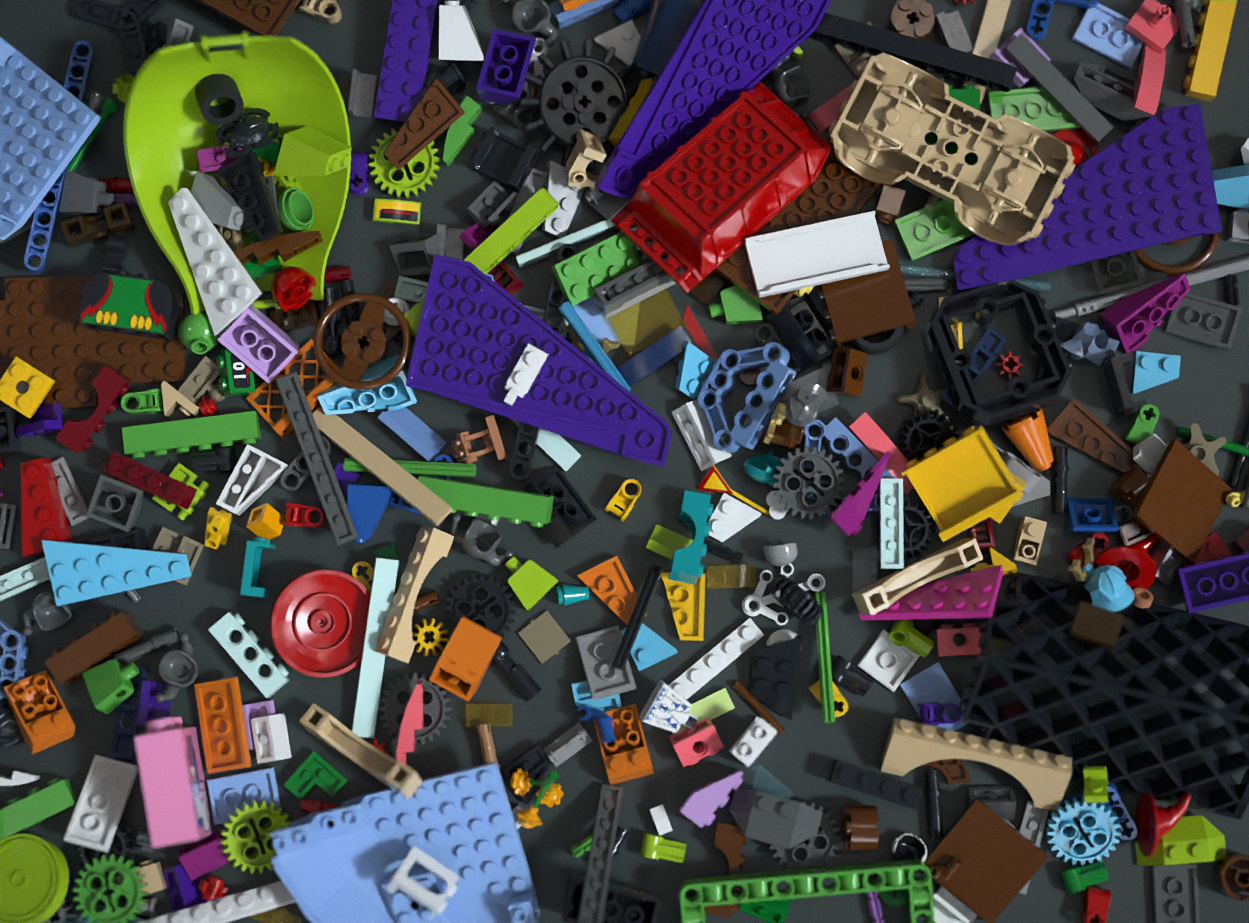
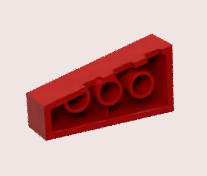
M38 458L21 464L22 556L25 557L44 553L42 539L73 543L52 461L48 458Z

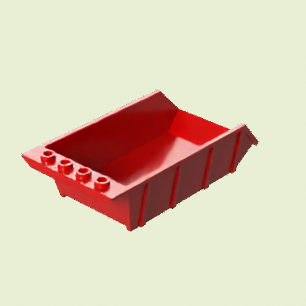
M758 82L754 89L747 92L743 91L734 103L716 118L713 117L709 124L684 146L680 145L676 153L655 171H650L639 184L631 202L610 221L684 292L688 293L745 243V238L752 237L816 180L833 147L766 86ZM637 227V230L632 231L630 228ZM647 241L653 242L651 245L645 244ZM665 255L668 258L663 260L660 257ZM677 270H682L683 273H682V274H677L676 271H677Z

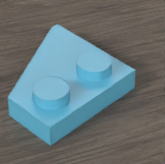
M684 340L682 343V347L685 348L683 360H679V373L676 377L675 388L694 400L701 390L702 382L709 377L715 360L690 342Z
M1136 351L1131 394H1136L1179 378L1181 356Z
M643 623L631 650V655L639 671L678 653L677 649ZM626 628L620 631L622 637L625 633Z
M587 680L571 683L577 707L586 705L598 708L604 712L622 707L619 694L593 701Z

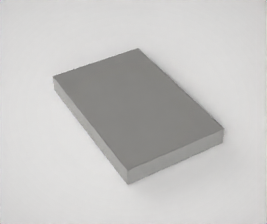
M618 625L575 637L593 701L636 689L628 660L623 670H618L612 666L622 640Z

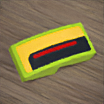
M374 199L372 221L417 226L420 222L421 203L392 199Z

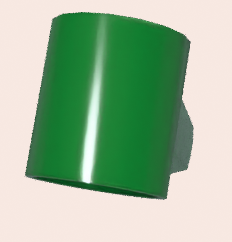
M1104 861L1082 867L1074 866L1060 871L1067 894L1079 892L1086 889V886L1109 880V874Z

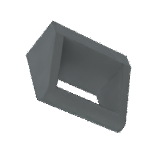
M437 234L402 237L390 245L399 276L406 277L431 273L435 254L439 255ZM424 250L428 265L407 267L408 252Z

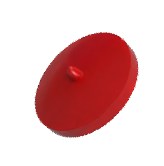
M333 569L310 570L290 580L275 598L269 618L271 640L279 656L295 670L313 677L338 676L356 667L361 662L370 600L369 591L354 577Z

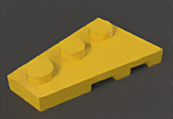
M662 572L661 577L666 588V594L671 605L680 640L704 641L706 574H702L701 578L698 577L694 585L669 580V573Z

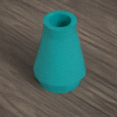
M561 584V586L556 587V601L558 605L563 604V606L579 601L589 600L588 586Z

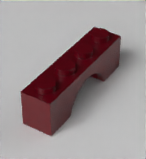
M110 364L104 365L92 383L98 394V405L95 412L86 420H67L55 439L77 454L83 452V450L86 452L93 443L91 438L95 432L100 433L106 422L103 420L107 414L112 415L118 404L115 402L119 396L123 397L130 388L128 383L131 379Z
M111 451L102 470L187 510L197 492V489L114 451Z

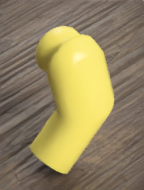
M1246 490L1228 493L1226 503L1231 507L1239 506L1244 501Z

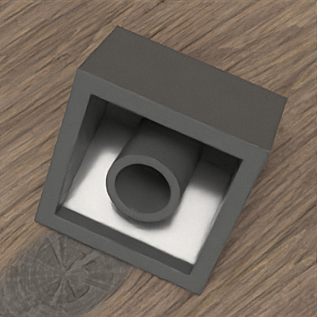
M101 474L86 516L129 532L136 524L142 507L144 490Z

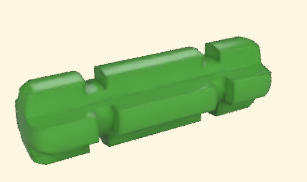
M592 834L581 840L580 844L576 843L570 848L574 857L578 858L584 854L585 850L586 852L590 850Z

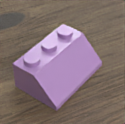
M252 304L218 338L221 344L268 384L299 351V344Z

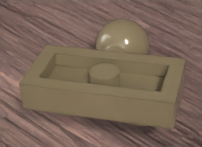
M205 355L177 389L178 392L194 404L198 402L205 391H208L209 398H212L214 402H221L225 399L222 391L219 389V385L212 384L220 374V369Z

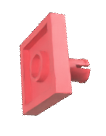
M1144 0L1125 26V29L1160 54L1180 27L1179 18L1171 12L1170 7L1166 8L1167 5H1161L1156 0Z

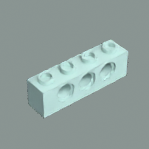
M228 612L208 630L266 698H270L290 681L287 677L289 672L282 664L277 665L272 660L275 657L267 647L263 649L258 643L260 638L253 630L248 631L243 626L246 622L238 613L234 615L232 612ZM236 630L242 634V639L238 643H234L231 639L232 633ZM250 647L256 650V657L253 660H249L246 657V650ZM264 664L269 665L271 668V673L267 677H263L260 673V668Z

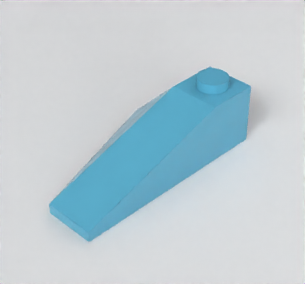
M400 354L371 365L359 381H369L383 376L396 364ZM405 366L390 382L374 389L355 390L336 384L317 395L326 415L347 414L361 410L375 412V409H389V411L417 403L413 388L406 386L408 372Z

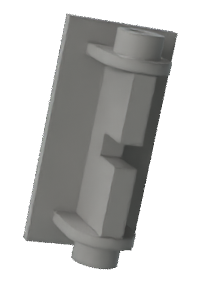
M578 723L543 750L557 767L593 740L582 725Z

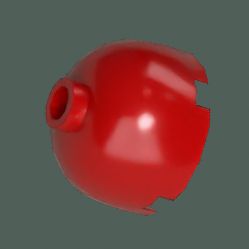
M290 266L275 274L271 282L272 298L284 311H288L287 309L289 308L297 310L312 297L313 293L310 290L312 286L316 287V282L301 267Z

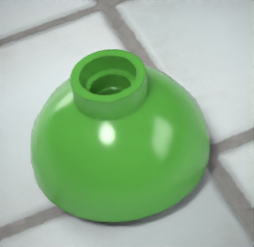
M296 187L286 189L280 194L277 199L280 223L285 228L294 232L309 229L314 220V208L310 198L301 189Z
M197 313L196 315H188L178 325V336L181 343L196 354H205L220 343L218 341L220 335H214L207 314Z

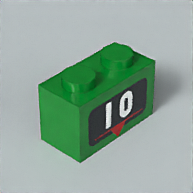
M224 349L219 352L216 358V365L220 369L219 389L222 391L223 397L246 396L254 393L253 370L230 350Z

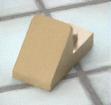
M166 381L162 382L165 416L169 417L180 404L181 406L178 409L187 416L193 414L198 417L201 410L197 405Z

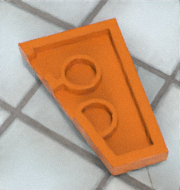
M617 556L577 575L628 625L638 596Z

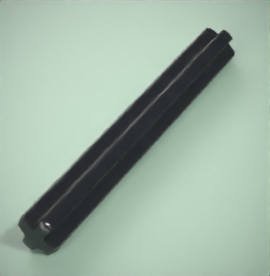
M652 565L650 567L612 663V666L618 670L625 668L663 571L659 566Z

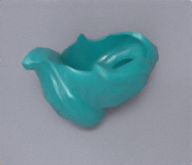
M772 452L754 454L743 463L744 471L753 480L767 483L771 487L772 484L778 483V480L772 477V475L779 474L775 466L782 467L783 465L780 462L781 458L773 456ZM787 454L782 458L788 460Z

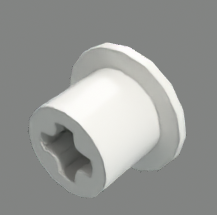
M393 297L388 299L404 315L409 311L407 303L401 298ZM385 308L384 321L389 325H399L392 313Z

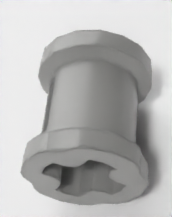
M152 898L151 900L143 899L147 904L139 905L143 911L139 915H149L150 918H154L157 898Z

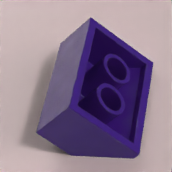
M493 29L476 87L480 100L503 104L520 99L536 37Z

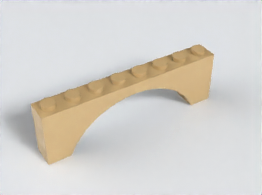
M894 718L881 760V772L904 776L920 765L943 759H969L984 762L1008 772L1019 780L1030 793L1035 807L1056 812L1072 775V758L898 718Z

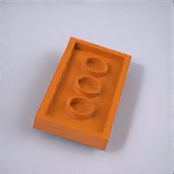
M238 677L194 684L207 774L251 767Z

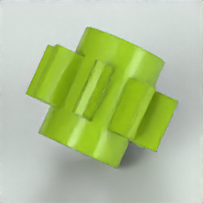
M121 75L119 79H115L112 93L117 94L118 100L127 102L132 83L135 79L133 76Z

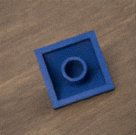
M1067 498V533H1113L1118 531L1119 527L1112 498Z

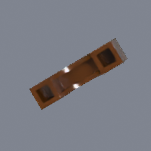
M716 822L714 846L722 850L727 857L728 872L726 876L738 875L739 867H743L745 854L741 853L742 844L746 845L747 837L744 836L736 824ZM734 885L731 888V892L735 893L736 890H740V885ZM738 903L705 906L704 913L732 918V913H737Z

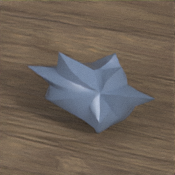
M1086 322L1076 329L1073 338L1064 342L1063 346L1072 353V358L1077 360L1086 358L1100 367L1103 360L1118 356L1114 352L1120 341L1108 338L1105 330H1100L1097 324Z

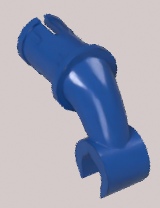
M581 705L577 709V711L588 712L585 717L579 718L580 720H596L595 723L599 726L602 743H610L616 740L611 722L613 717H609L598 708Z

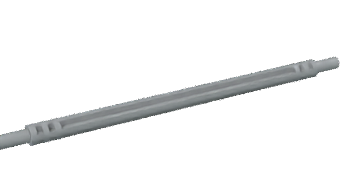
M1249 256L1185 273L1189 286L1249 270ZM1166 279L1076 303L1073 307L1053 312L1054 318L1056 320L1057 317L1066 318L1074 315L1078 317L1107 309L1117 301Z

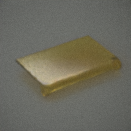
M667 288L609 317L628 356L651 346L680 326L683 329L687 328Z

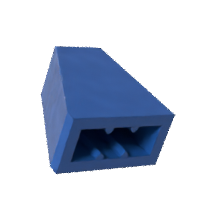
M355 482L348 484L347 506L359 536L353 542L364 543L366 539L373 537L394 494V491L385 484Z

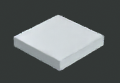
M883 629L857 666L894 692L920 655L906 645L899 646L893 644L889 639V633Z

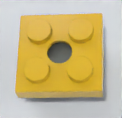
M15 357L0 380V400L31 419L55 381L20 358Z

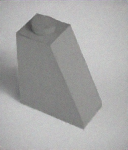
M196 172L191 194L213 224L240 231L245 211L241 210L237 204L238 201L213 176Z

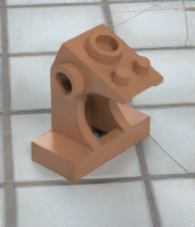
M494 415L485 418L488 429L469 435V431L456 435V439L451 442V453L456 458L457 463L472 464L478 461L477 457L496 452L499 462L508 460ZM483 438L486 449L473 452L470 441Z

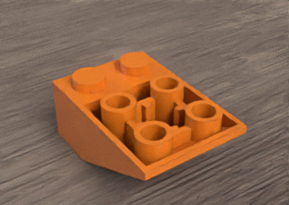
M462 616L429 681L469 702L478 690L502 637Z
M46 670L4 687L20 732L32 755L74 737L75 724Z
M636 704L605 712L609 717H613L611 722L616 740L613 742H601L599 726L595 723L596 720L593 719L610 785L654 774Z

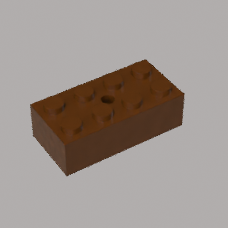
M115 611L106 617L107 622L101 625L97 623L87 630V635L83 637L77 636L68 642L69 646L61 650L59 648L48 655L50 659L46 660L45 663L58 684H71L82 677L83 672L102 664L113 657L114 654L145 636L132 614Z

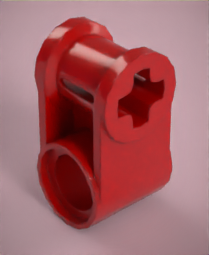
M285 502L287 509L285 521L282 522V525L321 528L326 524L327 517L322 509ZM319 512L321 518L319 522L313 524L310 517L312 513Z
M1101 533L1092 534L1088 537L1102 540L1100 543L1102 548H1094L1093 546L1094 562L1110 545L1108 537ZM1086 540L1066 555L1072 563L1073 560H1080L1081 569L1085 563V552L1082 547Z
M1092 886L1086 887L1083 899L1082 923H1091L1090 918L1094 917L1098 919L1097 923H1106L1111 901V891L1109 889Z

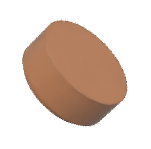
M1144 588L1133 589L1135 597L1132 604L1139 608H1149L1154 598L1152 593Z

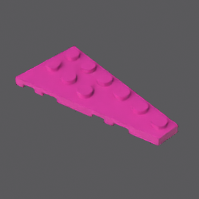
M998 565L926 583L905 594L891 606L873 615L859 613L860 619L901 620L992 617L1004 572L1003 567Z

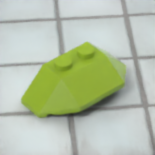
M1202 815L1183 816L1168 834L1158 840L1156 851L1151 857L1144 856L1139 849L1137 840L1134 842L1137 866L1211 862L1224 859L1227 856L1225 835Z

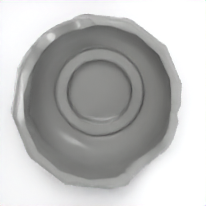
M796 543L763 546L765 559L775 566H785L792 563L798 554Z

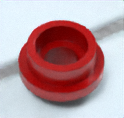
M205 396L202 397V401L198 402V406L205 417L216 416L217 406L213 399H207Z

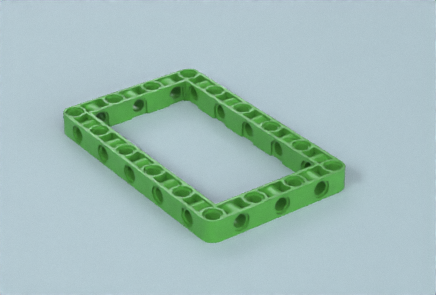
M914 859L687 879L681 883L679 888L682 923H705L704 906L908 889L910 902H908L909 923H935L931 873L923 861ZM915 870H924L921 877H913ZM871 873H877L878 878L875 881L867 880ZM825 877L833 878V882L830 885L822 884V880ZM780 881L788 883L784 889H778L776 885ZM734 885L743 887L739 893L731 892V888ZM688 889H695L697 894L693 897H688L685 895V892ZM926 914L927 918L923 922H917L916 918L918 915Z

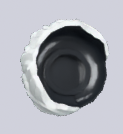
M905 833L896 838L892 843L895 861L917 859L925 862L927 846L917 836Z

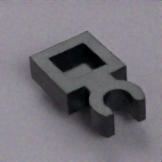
M159 21L146 29L145 47L149 49L147 60L157 51L161 50L162 45L167 43L168 24L163 21Z

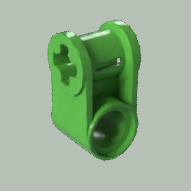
M162 389L127 393L121 399V406L130 415L163 413ZM130 399H137L138 405L135 409H128L127 403Z
M1152 404L1141 406V411L1134 414L1124 440L1137 445L1150 436L1159 419L1160 413L1158 408ZM1143 411H1148L1151 418L1145 419L1146 415L1143 414Z

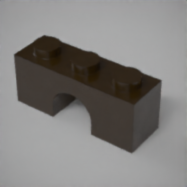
M125 202L103 208L104 212L95 216L83 217L81 215L60 222L67 244L74 248L108 237L110 234H117L136 228L130 207Z

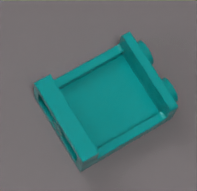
M254 537L253 541H247L240 595L269 599L270 590L258 588L257 585L262 549L275 550V545L270 543L271 540Z

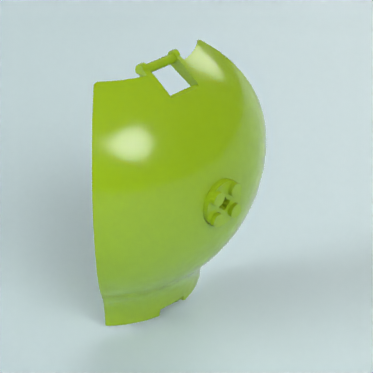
M242 32L241 35L207 38V35L201 36L200 42L173 46L157 51L145 62L132 83L124 115V149L129 177L139 208L149 230L179 275L189 300L191 313L194 315L204 312L206 309L168 202L181 188H188L191 193L197 172L196 168L198 167L195 150L230 145L228 141H223L222 139H220V145L215 141L214 132L221 125L212 124L204 119L195 96L198 84L210 75H228L236 82L243 99L244 107L242 112L254 108L267 110L270 113L268 117L269 123L275 124L277 122L279 125L278 134H285L309 126L351 147L349 123L344 101L332 74L317 54L294 38L273 36L248 37V32ZM233 44H243L244 46L243 49L209 52V47ZM219 97L210 106L224 104L230 97ZM226 129V130L223 132V134H222L223 137H224L225 135H227V133L229 132V129ZM263 161L260 162L262 168L264 165ZM351 161L347 168L325 176H295L303 189L302 191L310 198L314 208V220L311 227L300 232L319 231L323 242L286 262L282 261L280 255L278 258L282 269L290 266L301 267L315 279L316 287L312 286L310 290L313 293L310 298L311 300L322 301L324 299L325 268L345 209ZM270 162L269 168L272 167V166H273L274 164H276V163ZM218 170L203 172L202 174L212 176ZM213 224L219 232V226L217 224ZM281 224L282 229H283V233H281V234L278 235V236L286 235V234H291V233H296V232L291 231V230L285 228V227ZM241 230L244 248L250 245L247 236L249 233ZM276 273L253 281L261 292L271 291V282ZM273 298L255 300L252 303L257 309L271 307L281 309Z

